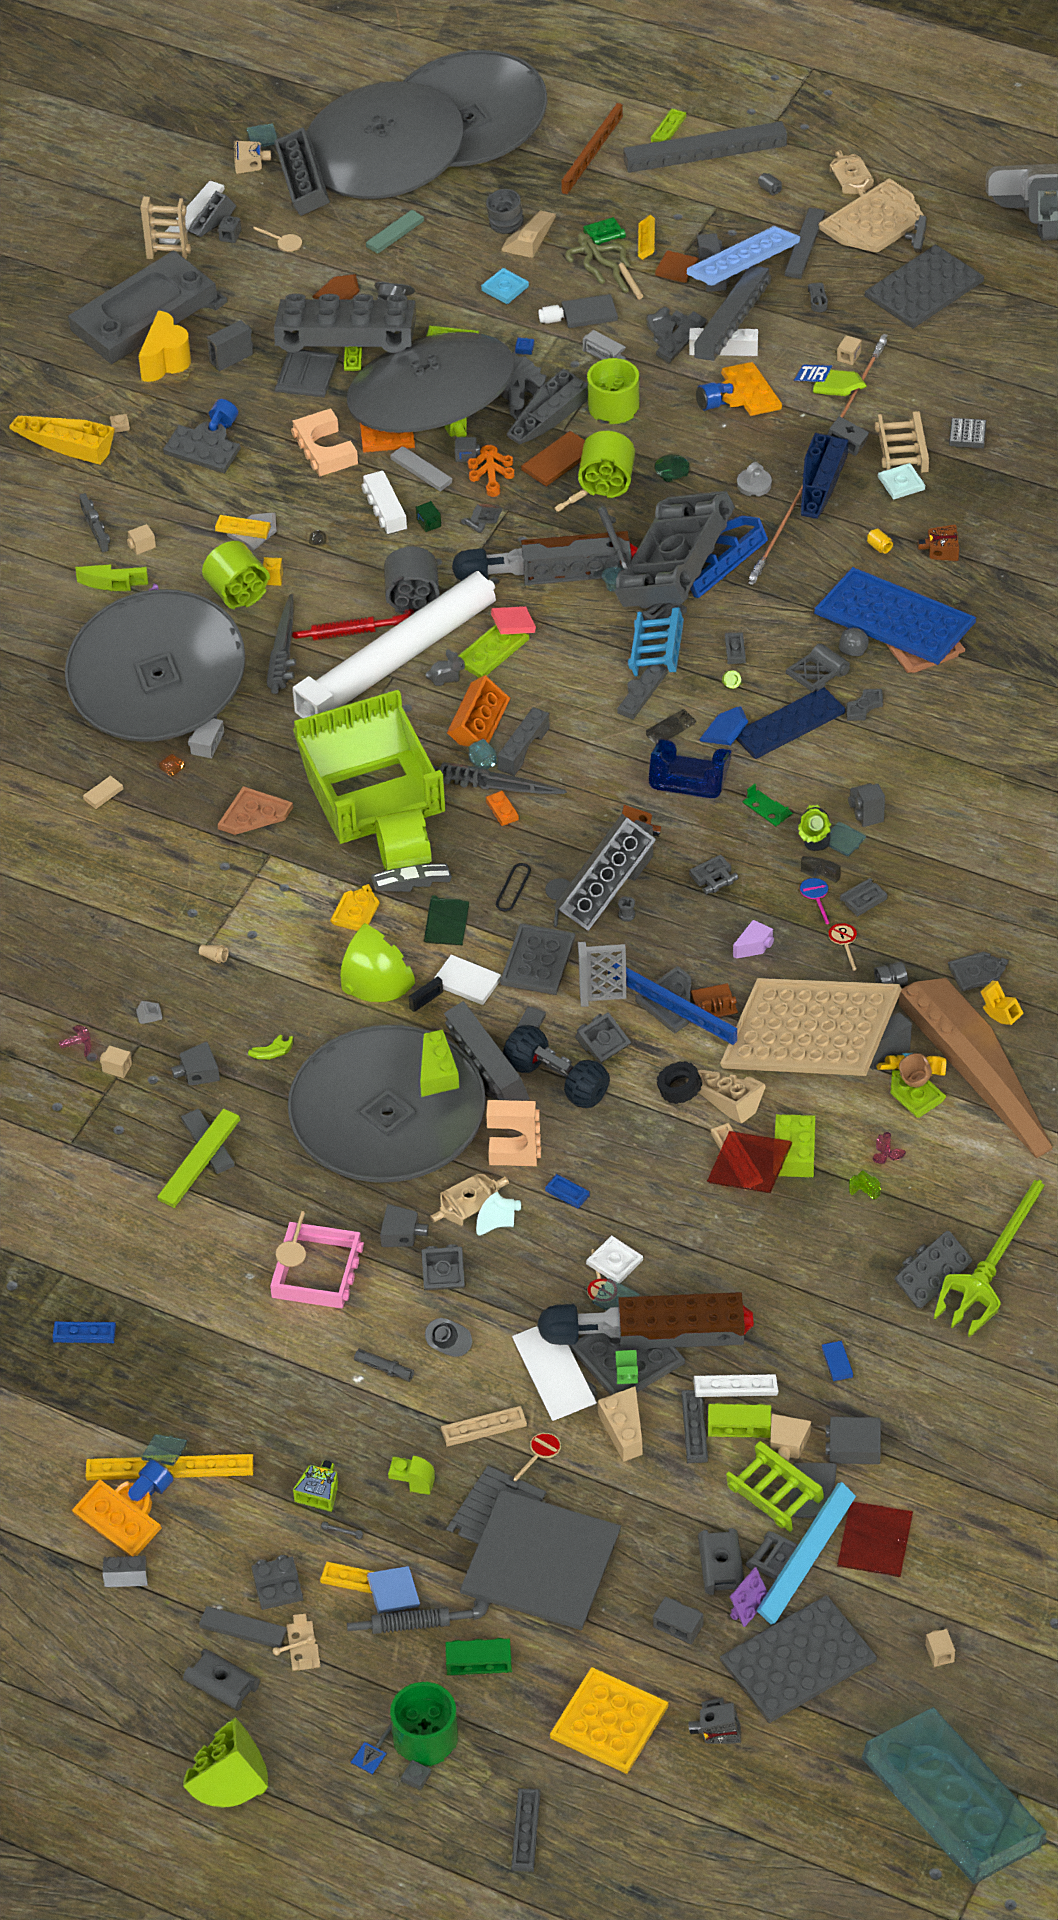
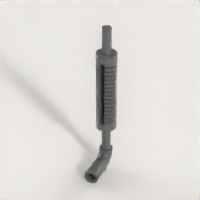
M475 1598V1607H472V1610L449 1612L448 1607L438 1608V1610L434 1608V1611L433 1609H430V1611L429 1609H426V1611L423 1609L422 1612L421 1610H418V1612L414 1610V1612L410 1611V1613L406 1611V1613H386L381 1616L380 1614L371 1615L370 1621L347 1623V1631L371 1629L372 1634H380L382 1631L383 1633H386V1631L389 1633L390 1630L391 1632H394V1630L398 1632V1630L402 1631V1629L406 1631V1629L414 1630V1628L418 1630V1628L426 1629V1627L434 1628L435 1626L446 1627L450 1626V1621L480 1619L486 1614L490 1602Z

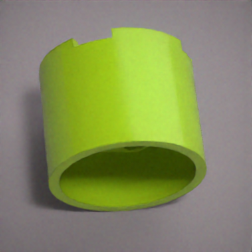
M608 358L598 361L591 366L587 374L588 410L591 416L596 420L609 421V424H620L634 418V414L640 407L639 372L635 365L624 359Z
M599 431L590 435L585 440L582 450L578 478L581 487L593 496L598 494L607 496V498H614L624 494L631 482L635 458L633 443L626 436L614 431Z
M228 541L216 547L207 556L202 567L203 578L231 609L242 606L247 608L256 603L267 591L265 587L270 579L269 572L249 548L240 541Z
M420 808L375 817L376 837L385 871L431 862L430 842L425 828L424 816Z

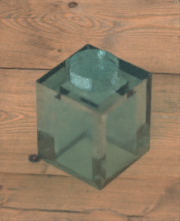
M485 739L468 746L469 759L476 767L489 769L497 764L496 751Z

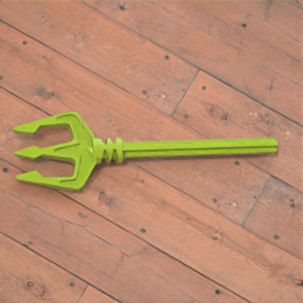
M1040 1179L1033 1181L986 1260L978 1263L972 1275L949 1274L945 1277L934 1313V1319H937L945 1311L946 1305L944 1300L951 1289L964 1294L960 1308L954 1312L951 1328L963 1319L964 1313L976 1301H980L987 1307L979 1320H972L968 1337H971L998 1312L1001 1302L989 1283L996 1275V1265L1045 1186Z

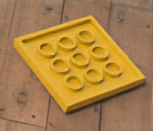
M591 1667L551 1731L550 1739L628 1774L667 1710L668 1702Z

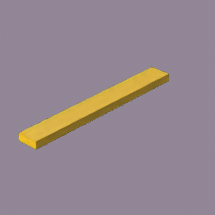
M253 1454L86 1459V1480L139 1479L138 1473L153 1459L164 1465L174 1478L253 1475L254 1465Z

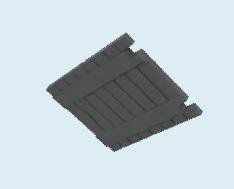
M487 1466L448 1525L447 1531L453 1533L458 1528L460 1529L459 1536L479 1544L500 1490L537 1501L544 1499L546 1491L519 1479L513 1481L514 1477Z

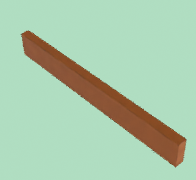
M616 103L561 180L563 194L570 192L622 119V104Z

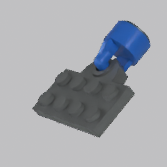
M218 399L209 411L211 421L203 422L195 429L178 425L163 449L164 454L225 474L241 449L240 444L228 441L226 428L231 427L238 416L237 407L226 399Z

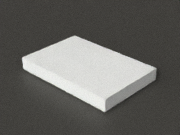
M450 955L435 976V978L438 976L442 979L444 990L484 1005L501 980V974Z

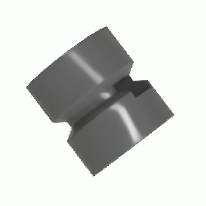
M902 961L891 963L889 968L886 965L874 968L876 983L900 984V987L908 984L907 972Z

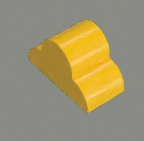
M157 312L139 353L142 381L152 382L159 380L166 373L182 372L191 364L188 332L185 328L174 325L173 317L167 312Z

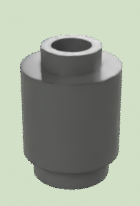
M763 173L759 177L758 184L769 194L776 195L782 190V182L770 173Z

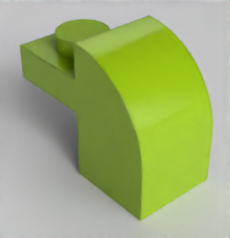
M413 1455L412 1460L393 1457L388 1478L409 1482L410 1492L430 1495L435 1480V1471L433 1466L421 1457Z

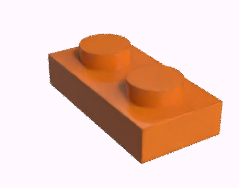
M503 791L486 796V803L501 826L519 820L517 812Z

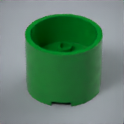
M417 1682L401 1689L394 1697L390 1707L392 1737L396 1752L405 1759L416 1761L424 1766H433L445 1761L444 1758L453 1749H456L458 1743L457 1713L453 1696L444 1687L432 1682Z

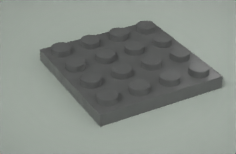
M605 1333L586 1334L578 1339L575 1345H570V1350L610 1395L635 1386L637 1393L685 1364V1358L674 1346L669 1348L627 1349L636 1350L638 1383L617 1384L615 1351H624L620 1349V1338H611Z

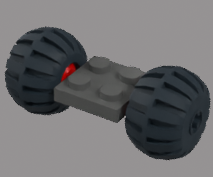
M519 1026L509 1035L504 1045L503 1054L517 1072L530 1073L543 1063L544 1066L566 1078L564 1092L573 1105L581 1108H591L602 1100L608 1089L610 1076L601 1063L593 1060H582L575 1066L571 1065L572 1062L563 1056L561 1058L555 1056L556 1053L548 1048L549 1042L546 1035L535 1026Z

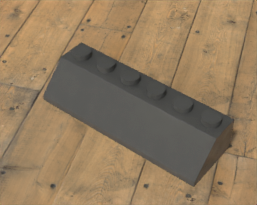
M621 814L554 906L589 931L656 839Z

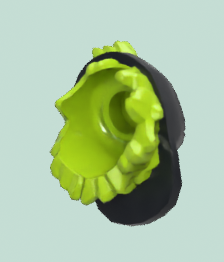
M809 805L798 825L799 835L808 850L821 851L830 844V819L820 806Z

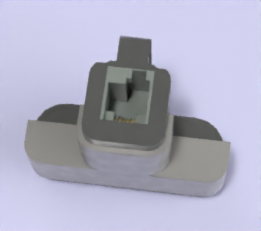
M1058 164L995 166L989 169L986 173V193L988 196H992L995 202L1002 207L1023 208L1030 221L1037 224L1038 236L1042 241L1058 240Z

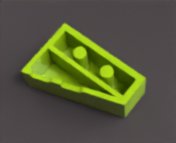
M443 1029L424 1034L420 1079L421 1097L459 1088L458 1070Z

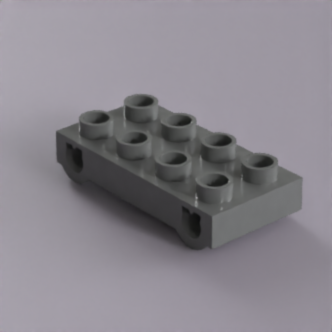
M289 294L285 299H280L274 325L275 346H280L287 352H298L304 346L382 347L388 352L398 353L406 347L412 346L416 322L415 300H407V297L402 294L390 295L387 297V300H373V296L369 294H358L353 297V300H340L336 294H324L319 299H306L303 294Z
M727 491L667 497L665 500H660L657 503L656 518L628 566L629 569L621 570L616 577V589L614 592L623 607L639 606L640 608H649L654 604L663 603L676 606L688 598L691 586L695 579L700 576L702 566L708 555L714 551V544L721 532L727 527V521L735 508Z

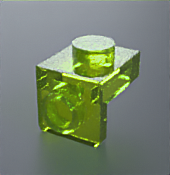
M862 1170L858 1175H854L850 1179L849 1193L851 1195H854L860 1189L874 1200L880 1196L881 1183L877 1178L870 1176Z

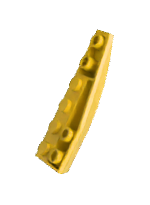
M19 415L9 426L11 430L43 447L69 457L99 465L102 464L110 453L115 431L114 427L88 420Z

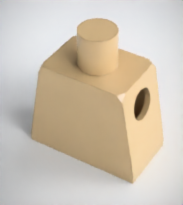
M772 1414L770 1448L788 1462L789 1458H800L811 1434V1421Z

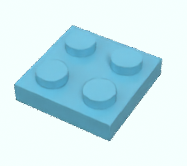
M502 268L482 284L481 288L483 292L508 304L529 287V281Z

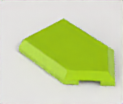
M830 370L824 382L815 383L813 393L847 396L851 394L850 391L858 388L861 390L867 386L857 372Z
M892 1070L890 1094L915 1117L920 1118L945 1100L946 1095L929 1080L919 1088L911 1087L903 1081L900 1071Z

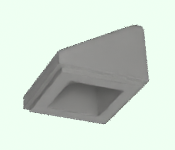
M141 1001L136 1009L140 1024L162 1020L163 1018L159 1003Z

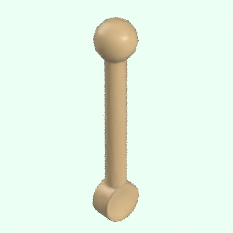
M309 1636L305 1640L281 1648L275 1647L272 1653L278 1656L283 1651L307 1643L313 1644L316 1642L315 1636Z

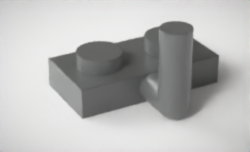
M922 215L915 222L914 230H917L916 234L905 233V239L912 240L911 246H914V251L920 253L923 241L925 240L927 217Z
M477 504L471 519L467 518L465 524L481 533L486 523H497L503 508L493 504Z

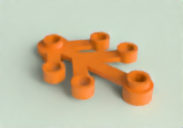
M485 445L481 448V454L477 458H470L468 460V468L472 470L469 472V479L476 482L488 471L489 483L486 485V493L490 497H496L500 494V485L496 482L495 471L504 475L506 479H512L514 477V469L510 466L513 465V457L499 454L497 447L493 445ZM494 459L502 462L503 465L508 468H504L501 465L495 463ZM487 460V462L482 467H480L478 470H474L478 468V465L481 462Z

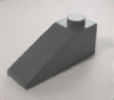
M215 191L188 231L198 237L203 236L220 225L224 216H230L236 205L227 195Z

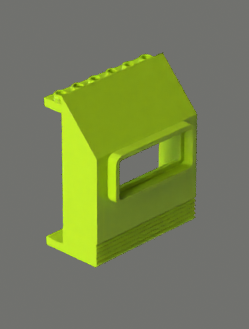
M399 689L294 721L295 728H293L309 783L340 844L376 833L375 817L419 808L424 818L445 812L443 774L441 770H434L402 708ZM398 763L406 774L405 776L340 796L336 795L331 785Z

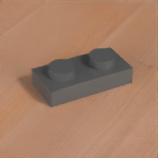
M743 632L725 633L727 664L746 663Z

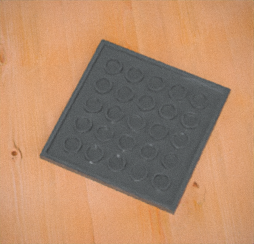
M500 1490L460 1588V1593L583 1630L621 1531V1526Z

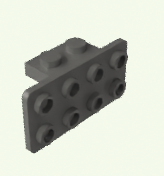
M945 1231L934 1242L928 1245L924 1243L915 1250L917 1254L913 1257L911 1255L902 1262L903 1266L898 1270L899 1273L895 1276V1281L917 1308H922L941 1291L945 1277L949 1274H960L972 1263V1258L950 1231Z

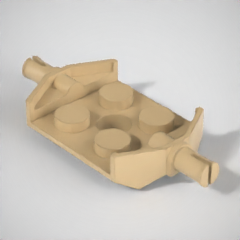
M841 150L835 153L837 158L830 164V172L833 171L842 186V193L859 194L861 197L873 186V177L861 157L855 154L846 156L843 155Z
M476 1174L441 1192L440 1211L430 1215V1219L435 1223L442 1218H446L462 1226L464 1219L479 1212L484 1202L492 1194L498 1192L501 1187L508 1185L509 1181L506 1177L495 1181L485 1174ZM467 1193L474 1194L471 1198H467L464 1195Z

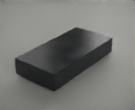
M437 976L409 995V1008L415 1012L442 994V979Z

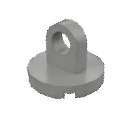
M757 462L750 464L747 470L742 471L738 475L737 487L741 493L747 496H762L771 489L772 479L770 474L764 471L763 467Z

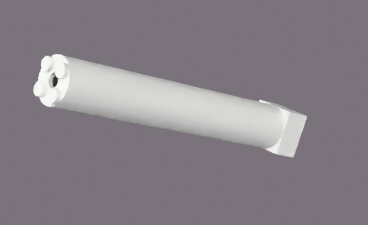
M476 571L317 680H313L308 676L293 687L295 713L301 718H305L344 706L496 601L494 583L491 580H487L479 571Z

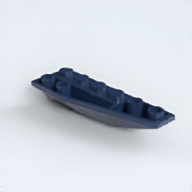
M814 433L804 458L801 516L818 519L823 512L848 456L847 439Z

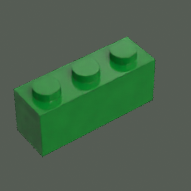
M474 1639L472 1641L453 1640L445 1642L447 1676L512 1672L510 1639Z

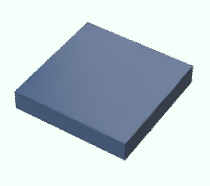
M409 1566L368 1573L367 1579L378 1614L419 1607L420 1602Z

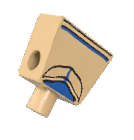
M234 141L236 174L261 170L262 161L271 160V150L261 151V143Z

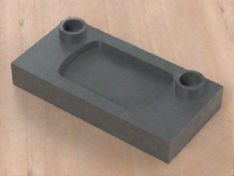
M173 250L68 316L70 330L112 365L144 344L158 311L169 313L173 317L175 325L217 298L216 286L211 279Z

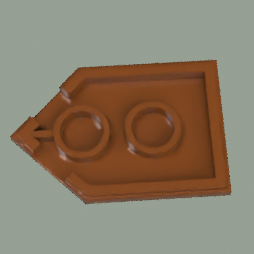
M356 274L332 277L312 298L319 299L324 294H336L340 300H351L359 292Z

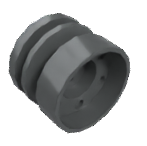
M500 189L488 196L486 207L492 230L502 234L517 231L524 222L519 194L514 190Z

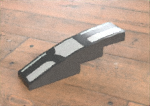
M447 863L408 866L383 871L371 876L376 891L411 892L413 886L430 887L432 882H450L452 878Z

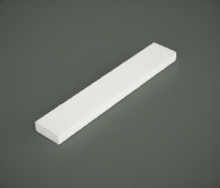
M209 181L187 206L185 216L187 232L214 192L222 193L224 191V185ZM170 226L165 232H180L179 226ZM159 238V243L177 245L181 239Z

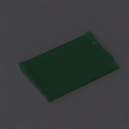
M436 895L431 896L424 942L463 946L469 901L438 898Z

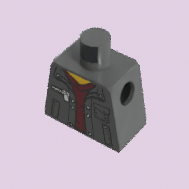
M734 1703L701 1709L700 1720L689 1721L690 1735L702 1733L707 1744L741 1743V1725Z

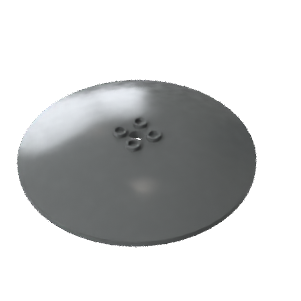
M470 50L449 54L421 66L403 81L432 87L446 95L458 108L463 121L464 136L461 148L453 162L449 165L450 167L480 164L511 152L523 144L536 131L547 109V91L540 74L526 61L499 51Z
M394 81L364 86L337 98L315 117L307 130V134L312 141L326 189L351 198L380 199L413 191L429 183L446 170L461 148L464 126L456 105L440 91L418 83Z
M451 332L419 338L412 341L411 347H406L398 353L387 351L366 365L357 374L348 389V408L352 416L359 423L379 431L404 433L442 427L476 413L495 400L512 379L515 367L511 351L503 342L484 334Z
M159 589L143 591L128 595L107 605L90 618L81 628L72 642L65 664L66 686L70 699L79 714L98 730L113 737L131 741L149 742L171 739L203 726L226 707L235 695L244 674L245 648L236 623L224 609L211 600L198 594L181 590ZM155 672H162L160 676H154Z
M378 1025L350 1031L318 1048L298 1070L292 1082L288 1098L290 1125L297 1141L310 1157L323 1167L342 1176L360 1181L382 1183L399 1182L421 1177L442 1168L457 1158L478 1133L485 1113V1089L478 1069L463 1050L446 1039L458 1070L459 1088L421 1097L420 1079L424 1034L430 1031L404 1025ZM384 1112H392L391 1115H383Z

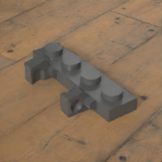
M675 311L672 314L671 321L676 322L678 328L672 335L666 336L665 333H661L659 330L654 333L653 341L660 346L656 351V355L670 363L689 343L690 328H703L707 323V319L694 311L689 316Z

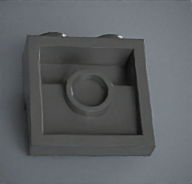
M609 1012L603 1016L602 1014L597 1015L589 1025L586 1023L581 1025L577 1029L575 1036L586 1052L589 1051L599 1063L605 1062L631 1044V1041Z
M447 1245L446 1248L428 1246L426 1249H422L424 1291L465 1288L462 1247Z
M281 1555L275 1561L270 1562L259 1560L255 1565L251 1566L261 1610L303 1601L293 1556Z

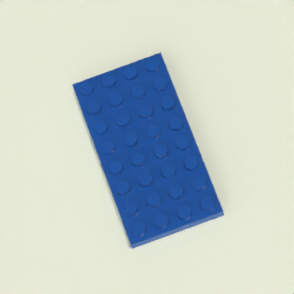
M854 567L850 569L814 609L815 614L847 628L862 629L869 637L937 665L976 623V617Z

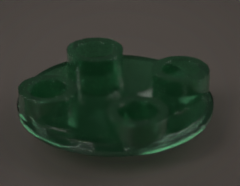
M665 455L656 461L655 471L659 476L663 477L665 482H671L673 479L685 477L689 474V462L680 455Z

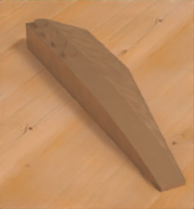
M947 978L918 981L902 988L899 995V1006L1035 1158L1051 1151L1053 1147L992 1028Z

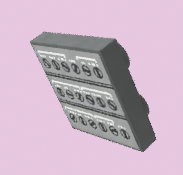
M952 418L949 446L984 448L986 420Z

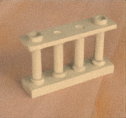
M143 197L141 215L147 259H154V254L158 251L175 250L176 252H182V257L185 259L191 253V244H188L185 221L187 207L183 203V198L179 199L178 207L153 206L150 197ZM153 212L178 214V220L156 219L152 217ZM154 226H179L180 232L156 231ZM156 238L181 239V245L158 244L155 240Z
M912 412V419H909V421L883 423L882 415L879 414L878 422H875V432L879 433L883 453L882 468L889 470L890 466L910 463L917 464V466L920 465L921 472H928L929 457L920 412ZM910 428V430H913L912 433L885 435V430ZM892 441H915L914 445L893 447L887 446V442ZM918 453L916 457L890 459L889 454Z

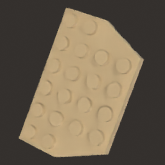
M889 178L818 223L821 231L842 245L878 253L904 236L906 232L912 231L915 228L916 220H919L920 215H924L920 211L919 205L916 204L914 195Z

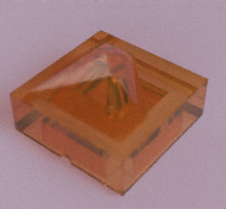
M170 754L159 763V768L172 777L185 767V762L173 754Z

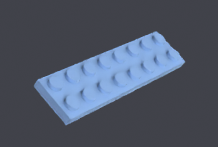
M773 226L687 268V275L706 282L708 285H715L799 243L800 236Z

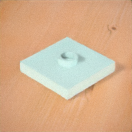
M910 463L878 473V478L893 500L925 490L924 482Z

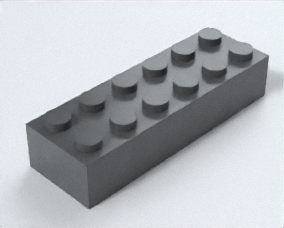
M304 127L275 140L291 200L299 215L302 216L330 203L312 141Z
M462 1001L444 1013L447 1019L445 1025L450 1031L451 1038L454 1042L460 1044L458 1045L459 1048L473 1061L482 1080L486 1079L488 1082L487 1086L491 1092L497 1094V1099L505 1101H527L530 1099L521 1077L466 1003Z

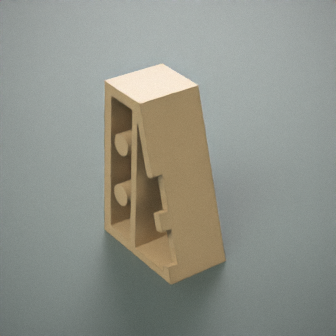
M636 1386L598 1400V1416L623 1462L643 1455Z

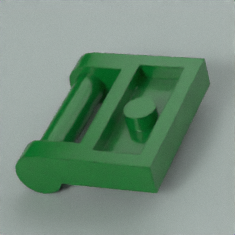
M614 217L583 226V232L588 234L597 245L618 238H626L624 229L619 226Z

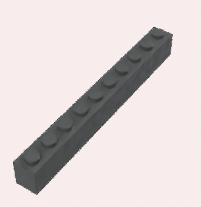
M780 121L623 148L624 163L628 173L785 147L787 146V132L783 122Z
M751 266L746 270L694 342V358L714 361L721 354V350L726 347L727 342L732 338L734 332L737 331L738 326L743 323L751 308L760 299L766 287L770 285L771 275H769V268Z

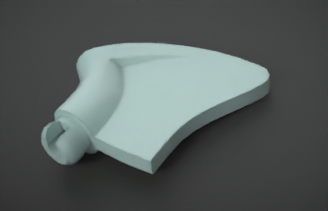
M498 1192L492 1194L480 1209L476 1224V1234L482 1236L497 1228H513L514 1210H521V1201L503 1198Z

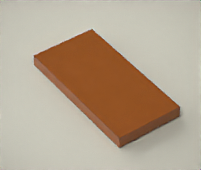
M569 431L521 466V470L547 487L581 462L585 440Z

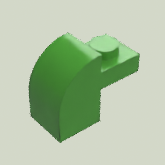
M636 1350L615 1351L617 1384L638 1383Z

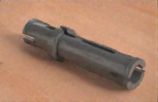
M360 1348L355 1353V1361L381 1370L390 1377L395 1376L410 1382L414 1376L413 1369L404 1367L395 1360L384 1359Z

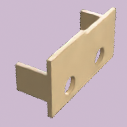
M306 1614L293 1615L294 1623L287 1624L289 1645L305 1640L309 1636H314L312 1621H307ZM299 1633L300 1637L294 1639L292 1638V1634ZM307 1643L290 1649L292 1671L320 1667L317 1644ZM296 1655H302L303 1657L299 1661L294 1659Z

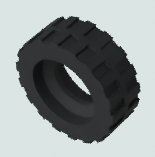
M679 1061L666 1066L659 1073L657 1086L665 1101L675 1104L685 1103L698 1095L697 1093L701 1090L702 1079L696 1066L686 1061ZM680 1078H688V1079H689V1080H688L684 1085H682V1086H679V1087H671V1086H670V1085H671L675 1080H677V1079H680Z

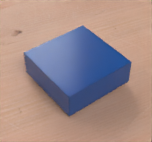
M517 338L515 354L532 355L534 339Z

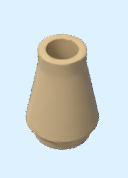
M202 944L199 948V955L218 964L226 962L229 951L224 945Z

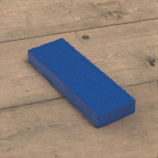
M54 1322L53 1342L114 1343L116 1323Z

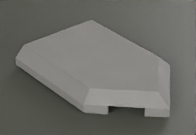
M251 514L246 518L271 522V528L266 539L227 533V536L235 541L244 543L250 550L254 551L277 532L276 514Z

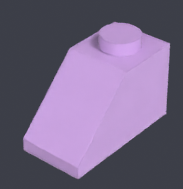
M753 920L733 944V957L737 959L763 954L774 942L773 929Z

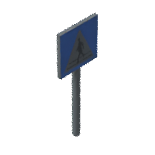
M391 1724L375 1747L364 1742L350 1763L373 1775L387 1755L379 1747L392 1730Z

